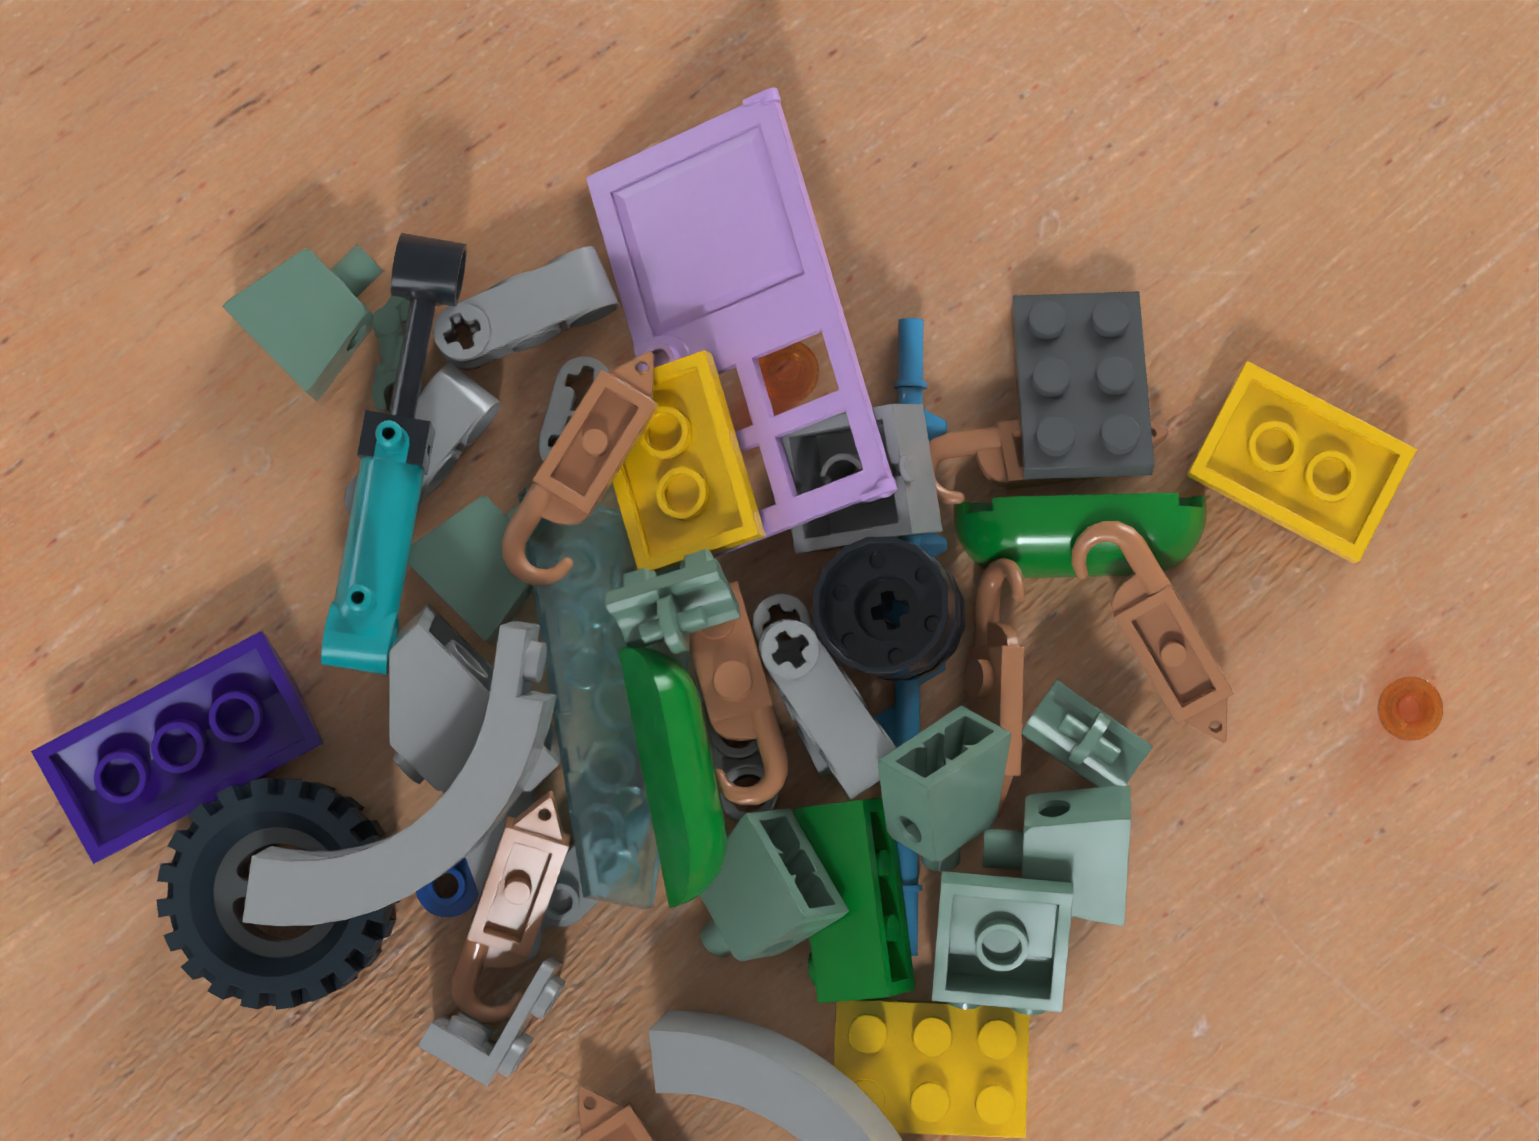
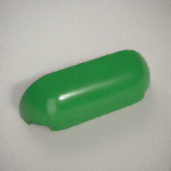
M1179 493L1013 496L992 498V503L962 502L961 504L953 505L956 534L968 556L983 569L999 558L1013 560L1021 569L1023 578L1076 577L1071 565L1072 548L1075 541L1086 528L1102 521H1119L1133 527L1145 539L1163 572L1168 571L1183 562L1196 548L1205 528L1207 511L1205 496L1179 498ZM1097 543L1087 554L1088 577L1130 576L1134 573L1122 551L1114 543Z
M626 647L619 650L618 653L669 908L683 905L700 896L719 875L727 851L726 825L700 697L694 681L681 664L667 654L650 648Z

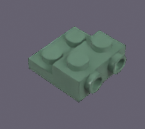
M942 871L932 1001L947 1002L949 1005L959 1009H974L981 1005L1007 1007L1025 1015H1039L1046 1011L1062 1012L1074 895L1073 883Z

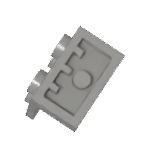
M553 956L542 962L497 1042L490 1039L494 1031L491 1026L481 1023L460 1011L458 1016L453 1015L451 1017L445 1014L431 1022L418 1047L485 1086H488L500 1074L509 1078L512 1072H515L534 1040L533 1037L524 1033L532 1017L536 1016L542 1020L545 1015H548L566 984L565 980L556 976L563 962Z

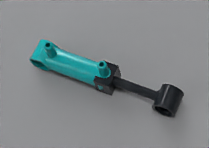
M401 233L392 268L391 296L405 298L410 301L389 414L365 410L357 453L360 458V465L335 598L329 608L323 634L322 665L381 675L389 674V651L398 636L399 608L424 475H428L435 437V429L431 421L415 419L435 306L448 305L457 307L465 273L467 244Z

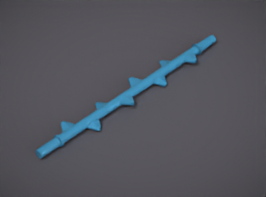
M903 318L898 320V381L894 382V389L898 390V404H923V390L927 389V382L923 381V319ZM924 409L928 440L930 442L933 438L946 434L948 426L947 421ZM937 533L901 538L904 541L919 546L933 557L947 551V539ZM894 599L892 600V611L884 613L883 617L894 623L896 628L900 627V616L909 613V607ZM945 663L937 671L914 681H895L894 706L875 716V718L896 748L920 733V685L945 671ZM897 842L911 956H918V891H922V885H918L919 854Z

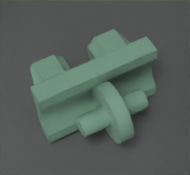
M707 549L685 555L680 563V569L658 576L656 571H650L646 568L623 575L621 588L605 592V606L617 621L627 647H646L666 641L671 652L678 654L689 650V633L740 618L739 603L717 558L714 559L711 551Z
M1055 680L1022 728L1023 737L1097 788L1126 786L1153 747L1058 680Z

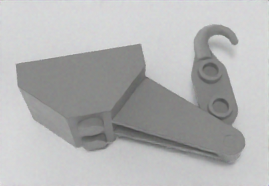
M429 603L401 628L389 651V744L397 751L392 756L393 760L411 780L420 784L425 779L434 789L443 791V794H445L465 766L476 744L485 719L494 668ZM551 724L538 762L522 793L497 827L477 848L466 856L479 896L507 816L516 818L536 802L535 787L560 764L563 736ZM648 800L636 806L626 815L591 827L568 848L530 957L524 962L531 960L538 953L542 933L546 928L551 926L566 927L576 923L630 872L647 832L653 827Z

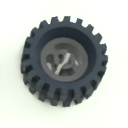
M263 778L249 780V784L243 786L232 785L217 792L218 799L211 804H199L188 815L193 821L187 830L175 831L167 846L176 850L172 863H161L157 879L158 882H168L167 898L156 900L158 918L170 917L173 932L163 935L170 951L182 949L188 961L181 968L192 980L204 977L212 983L208 989L209 993L222 1000L230 997L241 999L240 1006L260 1009L265 1006H276V1010L294 1008L307 1002L316 1001L346 987L358 978L356 976L358 973L373 964L382 952L378 950V947L383 938L391 936L396 919L390 918L393 904L399 903L400 900L379 910L347 920L313 925L306 933L292 939L277 938L264 933L252 923H243L244 901L246 899L249 879L248 867L252 856L280 843L293 845L304 851H333L363 846L379 841L381 837L386 835L377 820H369L361 812L365 807L352 797H343L334 792L336 788L318 782L302 781V779Z

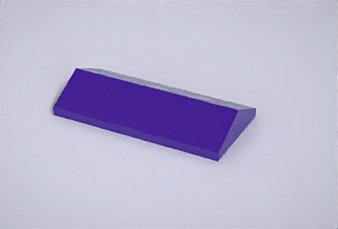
M262 630L37 747L31 753L92 863L95 864L190 814L199 804H209L217 800V792L232 785H246L250 782L249 780H255L322 745L324 742L297 683Z

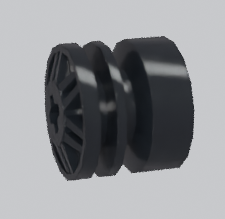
M894 536L866 537L843 547L823 567L813 591V620L822 643L841 663L885 681H914L937 671L955 653L965 630V600L956 578L935 557L919 546ZM894 599L909 607V613L900 616V627L898 628L883 620V614L892 611V600Z

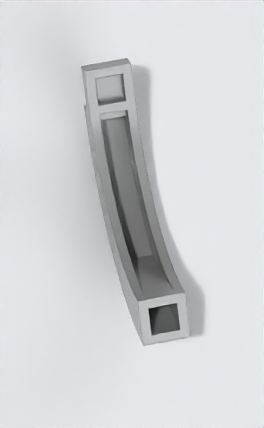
M512 621L500 625L488 705L476 744L455 781L430 810L406 829L385 839L359 847L333 851H304L271 846L251 857L242 922L270 926H307L342 921L367 914L410 896L453 868L477 848L504 819L522 793L538 762L550 728L556 695L531 691L532 682L539 683L541 681L546 662V643L538 642L540 625L520 621Z
M667 1010L648 1030L656 1093L693 1094L719 1099L744 1107L787 1130L799 1141H903L878 1106L850 1078L823 1057L798 1042L766 1027L734 1017L701 1011Z

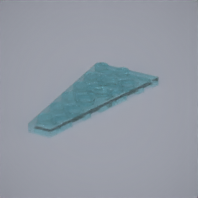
M524 488L518 494L520 503L527 494L529 488ZM598 505L591 517L581 524L567 526L555 524L542 518L527 541L526 546L529 563L539 569L554 567L565 557L573 560V567L563 579L551 585L533 586L541 639L543 643H546L547 647L545 664L550 694L556 695L553 713L583 898L646 910L654 907L660 859L618 653L619 650L626 648L627 645L617 621L605 606V592L621 588L623 575L636 571L637 566L621 510ZM680 566L657 573V575L660 576L679 570ZM666 641L644 647L667 654L687 671L689 650L674 654L671 652Z

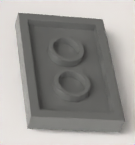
M1139 291L1013 295L1011 310L1023 479L1152 475L1154 453Z

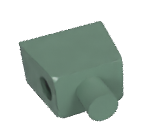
M358 244L330 270L309 248H306L230 298L222 307L315 401H318L372 330L373 314L357 297L384 271Z
M483 495L413 543L410 548L408 564L485 642L493 645L498 640L500 625L512 621L536 586L523 583L509 572L502 558L501 541L505 528L522 500L505 515L486 495ZM544 518L540 520L525 545L527 560L532 566L539 569H548L552 564L549 558L533 543L553 523Z
M960 706L879 759L878 771L886 829L892 839L920 854L922 863L931 870L942 872L956 868L960 862L961 847L992 826L997 818L1011 732Z
M1120 785L1035 793L1025 798L1024 831L985 830L983 867L1022 870V878L1073 883L1074 895L1071 917L1124 926L1131 830V786Z
M790 808L747 813L737 823L727 838L726 857L719 875L711 886L700 895L712 917L702 927L700 938L704 947L711 954L725 958L732 953L733 957L742 962L783 953L849 912Z

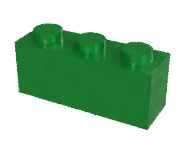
M882 797L793 808L794 816L849 910L843 917L810 936L811 953L808 958V972L811 982L816 987L818 1003L884 998L916 990L897 841L892 839L887 832Z

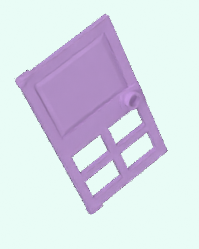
M777 88L765 89L742 100L743 105L586 177L633 340L636 358L648 351H652L655 368L706 350L713 355L718 375L737 368L753 425L735 432L741 453L757 446L760 447L776 504L759 511L766 537L713 554L714 558L861 501L872 502L880 498H887L898 491L809 200ZM822 332L839 390L774 416L758 358ZM641 363L638 365L640 373L648 370L647 364ZM846 411L863 471L797 495L781 437Z

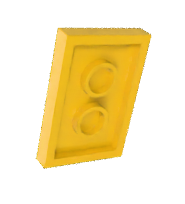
M702 350L655 367L653 401L659 407L612 482L637 570L646 568L660 573L680 566L684 556L707 549L713 555L766 537L712 353Z
M1246 361L1241 367L1185 476L1356 564L1360 562L1418 449Z
M878 999L836 1002L833 1066L850 1078L878 1106L898 1133L1026 1138L1030 1015L1020 1014L1007 1007L985 1005L974 1009H959L949 1005L947 1002Z

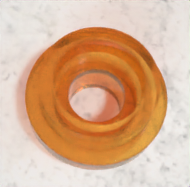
M796 342L758 358L770 399L779 403H796L809 396L816 387L819 377L818 361L810 348L803 343ZM791 360L799 366L800 373L792 381H783L775 373L776 366L781 361Z
M1399 678L1389 683L1380 694L1377 706L1378 717L1382 726L1392 736L1407 741L1420 740L1432 734L1439 726L1443 716L1442 698L1437 689L1422 678ZM1405 697L1413 698L1419 706V713L1412 721L1405 720L1399 713V704Z

